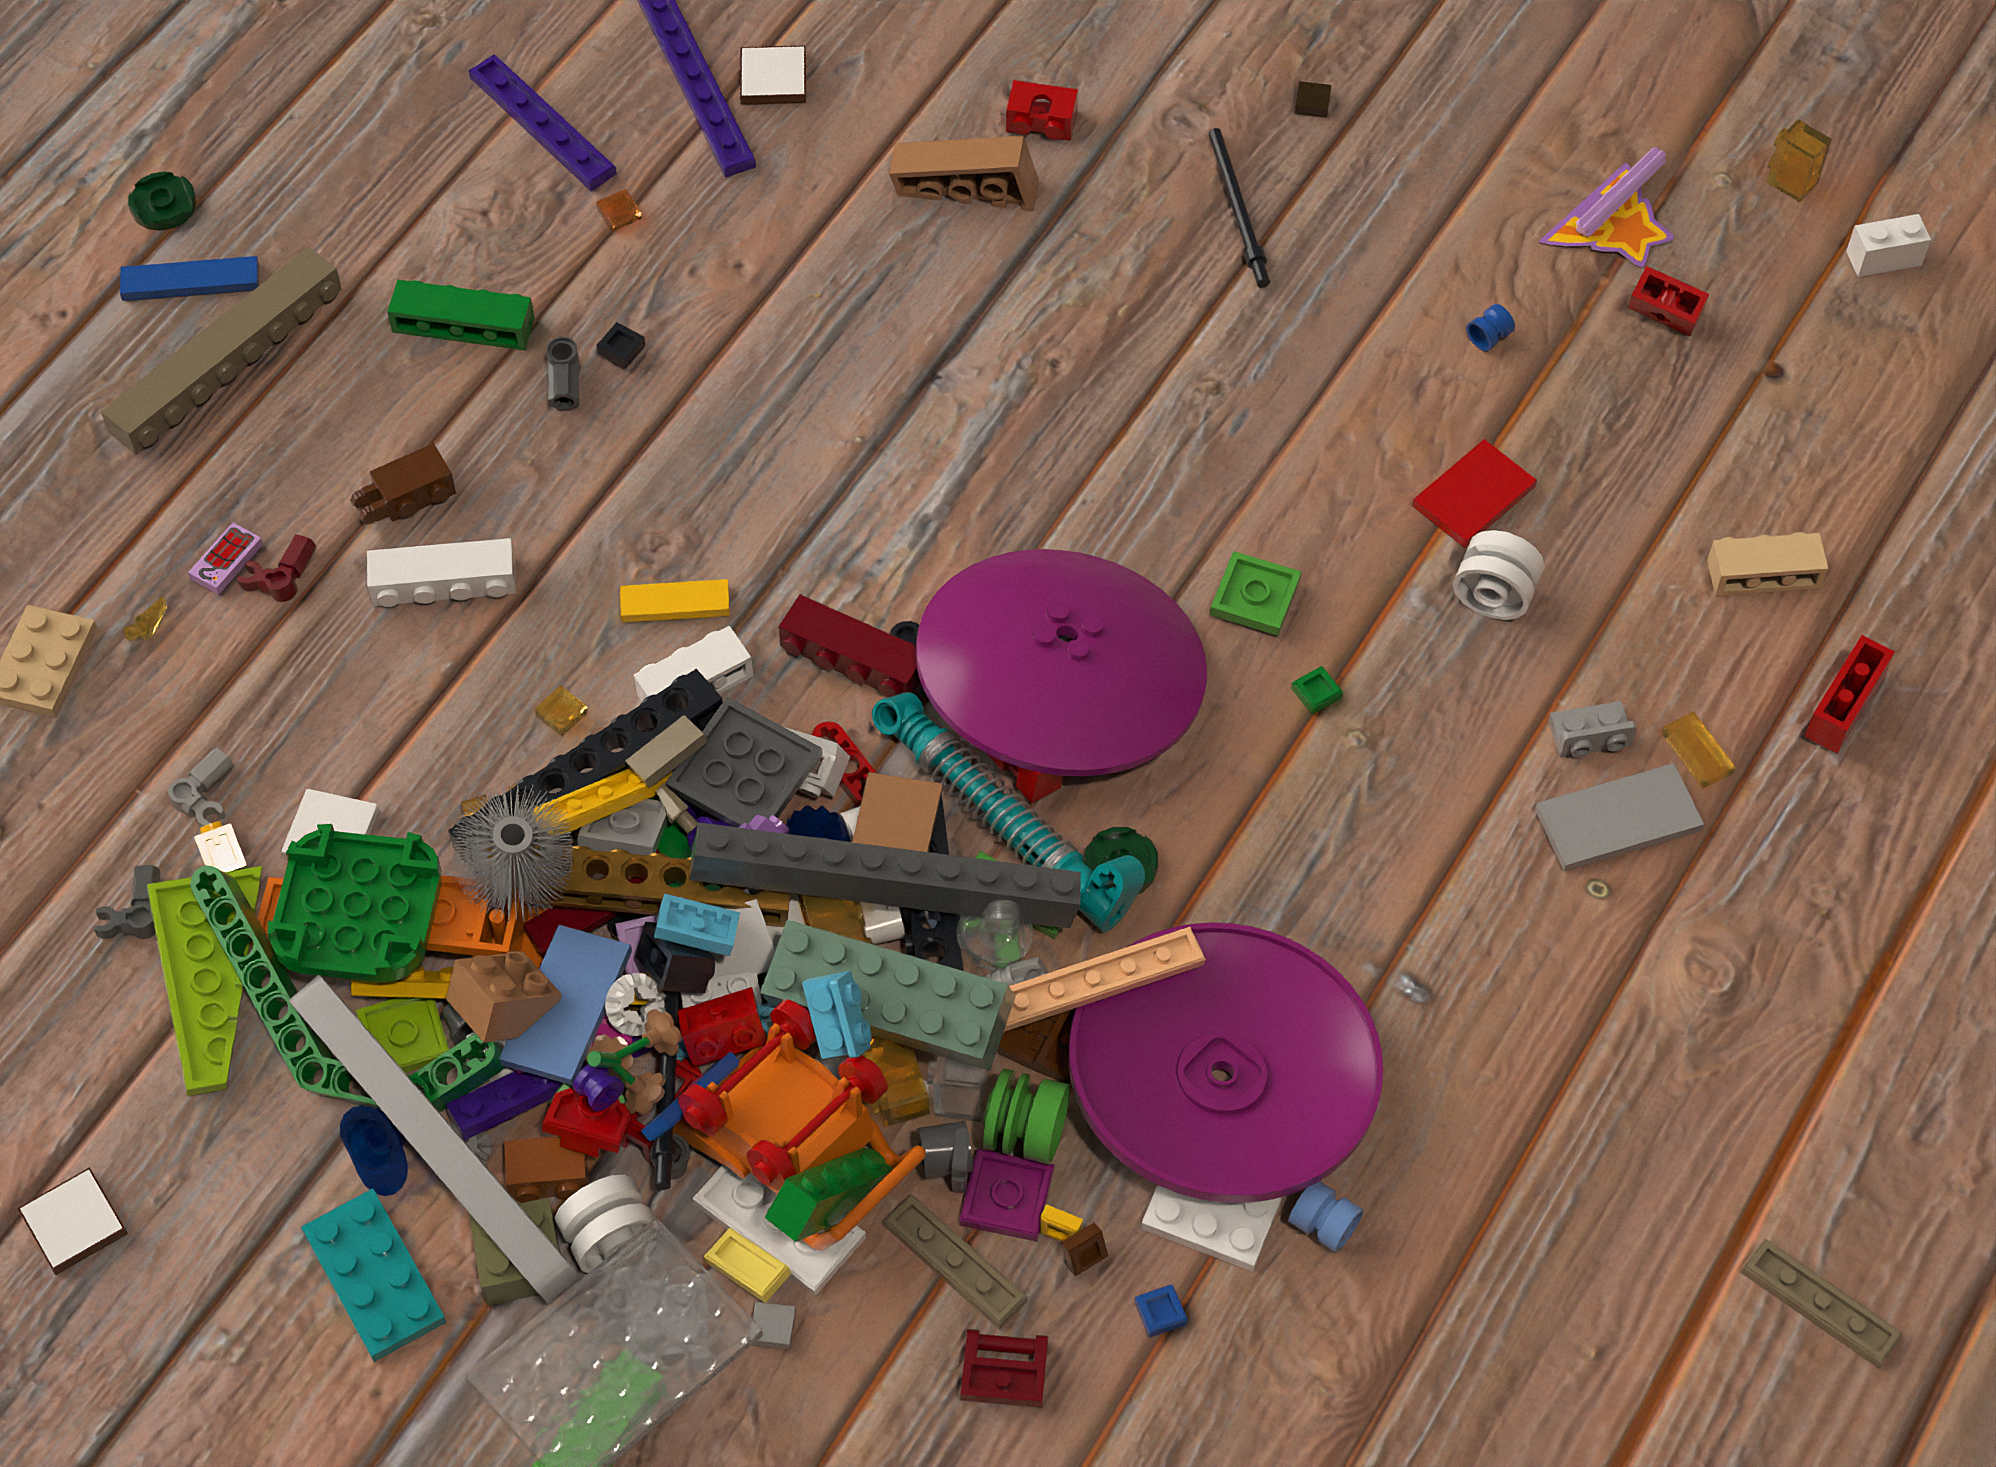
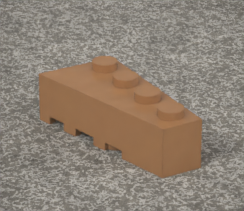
M1024 136L895 143L889 170L890 178L898 196L940 201L943 196H951L958 200L959 203L972 204V199L992 201L993 207L1005 208L1006 203L1022 204V210L1034 211L1039 178Z

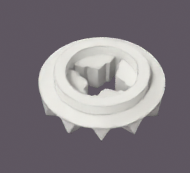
M631 973L624 975L612 984L607 993L605 1001L607 1017L612 1026L619 1032L629 1036H641L646 1033L645 1023L648 1021L647 1014L650 1010L657 1009L660 1013L666 1012L664 1008L666 995L655 980L646 974ZM635 993L637 998L649 1000L645 1006L640 1008V1016L637 1011L623 1009L634 1002Z

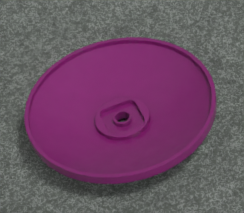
M1210 922L1172 927L1153 933L1129 945L1132 946L1190 927L1206 961L1203 966L1076 1008L1068 1046V1067L1071 1085L1085 1120L1095 1135L1113 1155L1137 1174L1161 1187L1189 1197L1225 1203L1261 1202L1299 1192L1333 1173L1352 1155L1368 1132L1378 1107L1383 1082V1057L1379 1036L1369 1011L1355 989L1339 971L1310 949L1289 938L1260 928L1233 923ZM1218 1069L1226 1070L1231 1074L1232 1079L1229 1081H1219L1213 1077L1212 1072Z

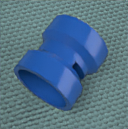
M1493 304L1484 311L1483 317H1476L1469 322L1466 330L1469 339L1478 349L1489 351L1497 345L1499 338H1505L1514 332L1515 322L1511 314L1503 306Z

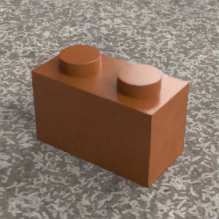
M560 1136L504 1141L506 1189L520 1203L548 1197L567 1200L578 1190L589 1185L588 1155L560 1147Z

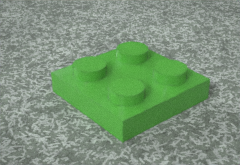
M1233 551L1211 605L1210 615L1279 636L1301 580L1302 571Z

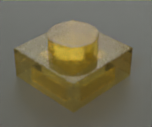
M561 685L534 708L536 716L560 736L565 735L588 714L587 706Z

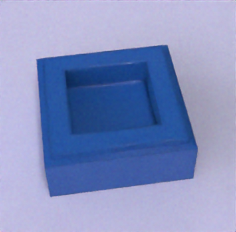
M1173 1284L1135 1297V1305L1149 1338L1187 1325L1188 1319Z

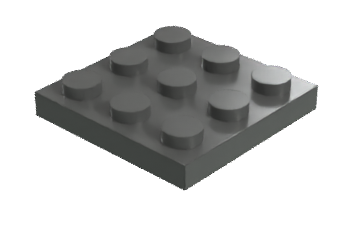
M727 697L702 731L708 743L678 765L665 782V785L677 796L729 825L738 828L745 822L749 824L757 814L768 819L771 815L779 818L823 755L822 748Z

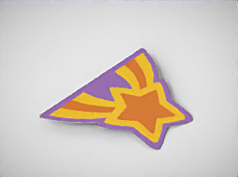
M1624 163L1540 239L1539 242L1557 246L1591 245V249L1597 251L1620 252L1633 264L1642 268L1646 264L1650 246L1672 241L1674 236L1654 219L1652 206L1648 198H1642L1641 187L1591 236L1585 237L1582 233L1579 234L1576 231V221L1631 169L1628 163Z

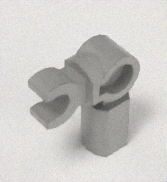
M216 747L188 773V778L176 779L169 786L168 793L173 807L179 812H185L190 817L195 816L200 828L210 824L205 819L209 814H216L221 819L226 817L223 807L218 802L207 801V797L201 792H207L233 767L229 757Z

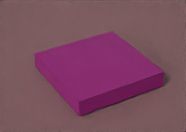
M977 1149L973 1172H971L960 1216V1226L1038 1242L1041 1214L1047 1204L1055 1164L1048 1165L1021 1157Z

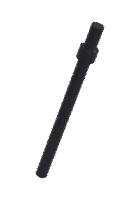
M1219 128L1211 129L1208 135L1246 249L1244 257L1247 266L1252 269L1257 286L1259 288L1267 287L1270 284V279L1265 267L1267 259L1264 250L1258 245L1222 132Z
M664 990L666 995L664 1008L672 1016L674 1026L678 1028L680 992ZM666 1052L661 1053L660 1073L666 1080L662 1086L665 1093L659 1101L658 1115L675 1100L677 1054L670 1056ZM673 1127L653 1141L652 1158L656 1161L655 1188L660 1190H666L671 1187L672 1161L676 1159L677 1142L673 1139Z

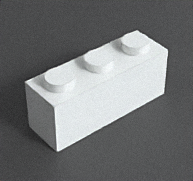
M728 626L720 631L710 632L702 640L689 647L677 649L671 656L656 664L652 663L644 666L638 673L634 674L636 692L640 700L643 701L646 697L653 694L656 695L670 686L677 677L687 675L697 668L718 694H721L753 677L752 659L734 631ZM684 708L675 709L673 712L683 711Z

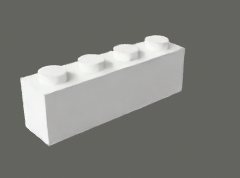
M507 538L367 551V587L372 605L392 607L405 603L418 602L427 604L439 600L454 599L462 601L474 597H502L508 594H517L516 561L512 540Z

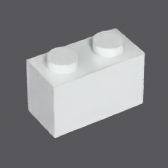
M1915 214L1855 225L1846 252L1857 277L1922 266L1931 239L1920 215Z

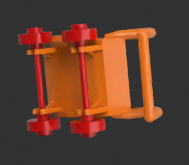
M785 999L770 1013L773 1026L769 1028L765 1045L752 1048L739 1060V1066L718 1085L711 1082L705 1089L700 1085L692 1084L678 1097L684 1117L674 1125L673 1133L682 1136L689 1145L727 1166L742 1179L751 1173L776 1194L779 1193L786 1178L861 1149L869 1142L873 1150L880 1153L884 1157L885 1163L892 1167L893 1170L838 1224L833 1225L821 1234L815 1233L802 1239L811 1248L823 1251L842 1240L925 1158L926 1151L922 1146L917 1145L901 1156L897 1155L890 1148L877 1123L870 1117L868 1109L862 1104V1101L869 1104L876 1103L888 1090L886 1079L875 1062L863 1055L855 1058H849L848 1056L838 1067L841 1077L839 1081L823 1064L798 1050L807 1049L817 1040L810 1012L805 1007L792 1000Z

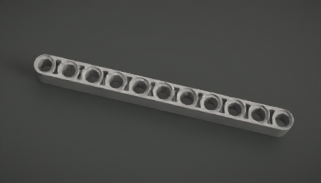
M318 974L289 999V1002L548 1304L580 1277L561 1252L321 975Z

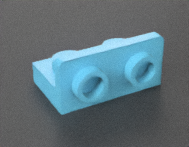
M664 893L656 919L657 925L654 937L730 956L734 946L740 912Z
M851 971L808 978L802 982L822 1059L849 1055V1058H855L871 1047V1029L868 1022L863 1019L860 1007V987L854 982Z

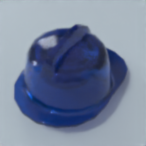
M364 1105L352 1107L343 1115L340 1123V1136L363 1184L369 1190L373 1188L378 1195H393L403 1188L408 1175V1163L403 1149L406 1138L379 1107L376 1109Z

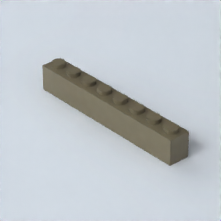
M306 248L103 409L101 414L108 433L135 455L145 447L152 445L171 426L178 424L186 414L199 404L204 403L217 389L230 382L247 365L255 362L263 352L276 342L281 341L298 324L306 321L324 303L332 300L342 290L337 269L311 248Z

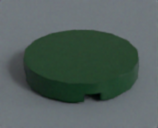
M173 172L151 173L141 178L135 184L132 194L130 192L128 195V206L131 216L137 224L151 230L173 229L185 223L193 215L197 205L196 194L192 184L182 175L181 178L174 176Z
M1112 827L1099 832L1086 847L1084 864L1094 871L1100 864L1124 855L1133 856L1140 861L1145 871V881L1138 894L1143 893L1153 884L1158 872V852L1152 840L1146 835L1143 837L1141 834L1136 833L1137 830L1129 827ZM1111 883L1108 886L1112 888L1116 885L1114 883Z

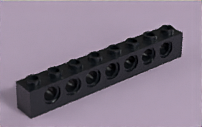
M697 668L687 675L677 677L670 686L656 695L653 694L646 697L638 707L629 713L614 718L610 725L595 735H588L578 746L566 754L554 757L546 767L534 775L522 778L518 782L519 810L524 790L526 794L525 801L528 798L526 803L528 805L527 809H529L532 800L534 802L536 799L534 806H532L534 808L539 799L541 801L537 806L629 769L625 760L683 715L702 732L722 705V697ZM684 708L683 711L673 712L675 709ZM647 728H654V730L650 732H642ZM623 748L620 752H611L614 749ZM586 768H592V769H593V770H591L590 772H586V773H582V772H581L582 770H584V769H586ZM517 785L511 789L513 816L515 811ZM553 789H562L557 793H549ZM509 790L505 793L509 815L511 816V798ZM498 795V796H499V799H500V801H501L502 807L504 808V805H503V802H504V800H503V795ZM490 799L489 801H490V803H491V805H492V807H493L495 813H497V811H496V809H495V807H494V805H493V803H492V801H491V799ZM483 807L486 813L489 815V811L486 809V807ZM482 809L479 810L486 817H488ZM472 814V815H471V816H473L474 818H476V819H478L479 821H481L475 814ZM479 816V817H480L481 819H483L487 824H489L484 818H482L481 816ZM459 819L448 830L453 848H467L466 846L454 845L460 844L453 842L467 839L466 837L458 836L462 834L456 832H466L465 830H460L462 826L467 827L465 823L475 827L474 825Z

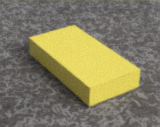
M729 1228L704 1255L708 1265L764 1303L771 1298L792 1274L789 1266L732 1228Z

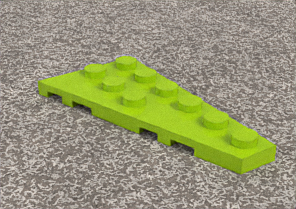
M262 866L227 871L226 873L236 879L255 913ZM192 877L147 884L149 904L187 1096L227 1089L243 984L192 892L190 886ZM216 890L213 892L214 894L222 897L220 894L216 892ZM236 910L229 914L227 924L234 920ZM250 942L245 947V956L249 954Z

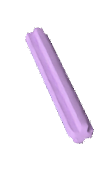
M1654 147L1645 154L1576 221V231L1579 234L1582 233L1585 237L1591 236L1666 163V153L1664 150L1660 151L1659 148Z

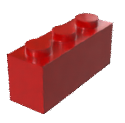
M1861 635L1814 711L1804 737L1838 754L1885 677L1895 651Z

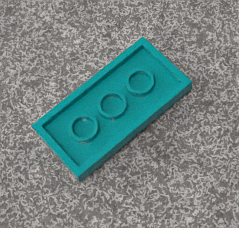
M373 1188L301 1226L305 1237L373 1362L447 1323L444 1314Z

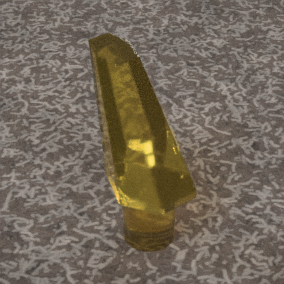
M163 596L142 614L134 618V624L123 629V634L128 641L141 636L148 640L153 636L167 609Z

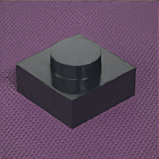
M616 322L596 346L598 354L626 368L646 344L644 336Z

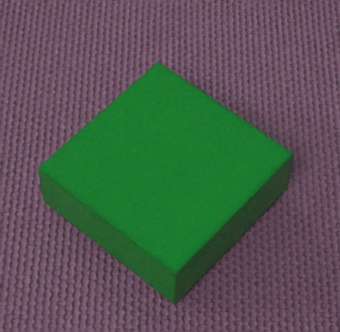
M1323 666L1293 681L1291 686L1292 691L1312 715L1342 699L1343 691Z

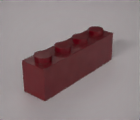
M799 594L778 626L780 646L794 656L801 655L813 660L825 670L833 669L842 673L854 683L869 685L879 690L886 697L905 692L914 694L921 682L916 665V645Z

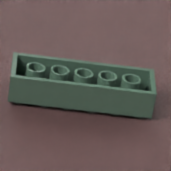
M786 921L760 992L770 1005L776 1007L780 1002L788 999L809 1011L802 985L803 981L808 978L851 971L854 982L860 987V1007L863 1019L870 1026L872 1036L985 1070H991L1015 1000V995L1008 984L794 921Z

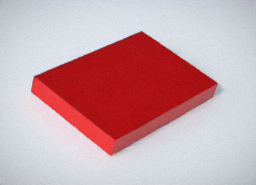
M1484 439L1413 499L1412 506L1466 548L1473 536L1488 529L1536 487L1537 479Z

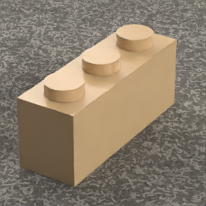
M1797 532L1791 535H1759L1753 538L1738 539L1726 537L1720 540H1713L1707 559L1715 596L1820 589L1829 569L1820 533L1806 534L1804 532Z

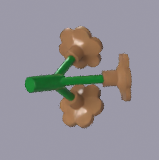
M657 1009L650 1010L647 1014L648 1021L645 1023L646 1033L642 1034V1039L629 1046L622 1037L611 1039L604 1034L598 1035L586 1056L585 1062L590 1066L609 1068L611 1076H618L620 1080L623 1078L626 1081L625 1085L628 1089L625 1093L627 1098L625 1106L630 1114L635 1112L641 1115L647 1113L653 1104L660 1101L664 1096L665 1090L662 1086L666 1079L661 1073L652 1075L650 1072H646L638 1077L637 1075H631L626 1070L633 1064L631 1053L645 1046L647 1048L654 1046L658 1052H666L670 1056L679 1052L678 1043L682 1040L681 1033L674 1026L673 1018L667 1012L660 1013Z

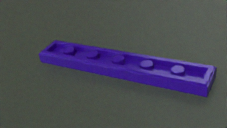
M495 54L469 70L470 79L590 191L617 175L616 166Z

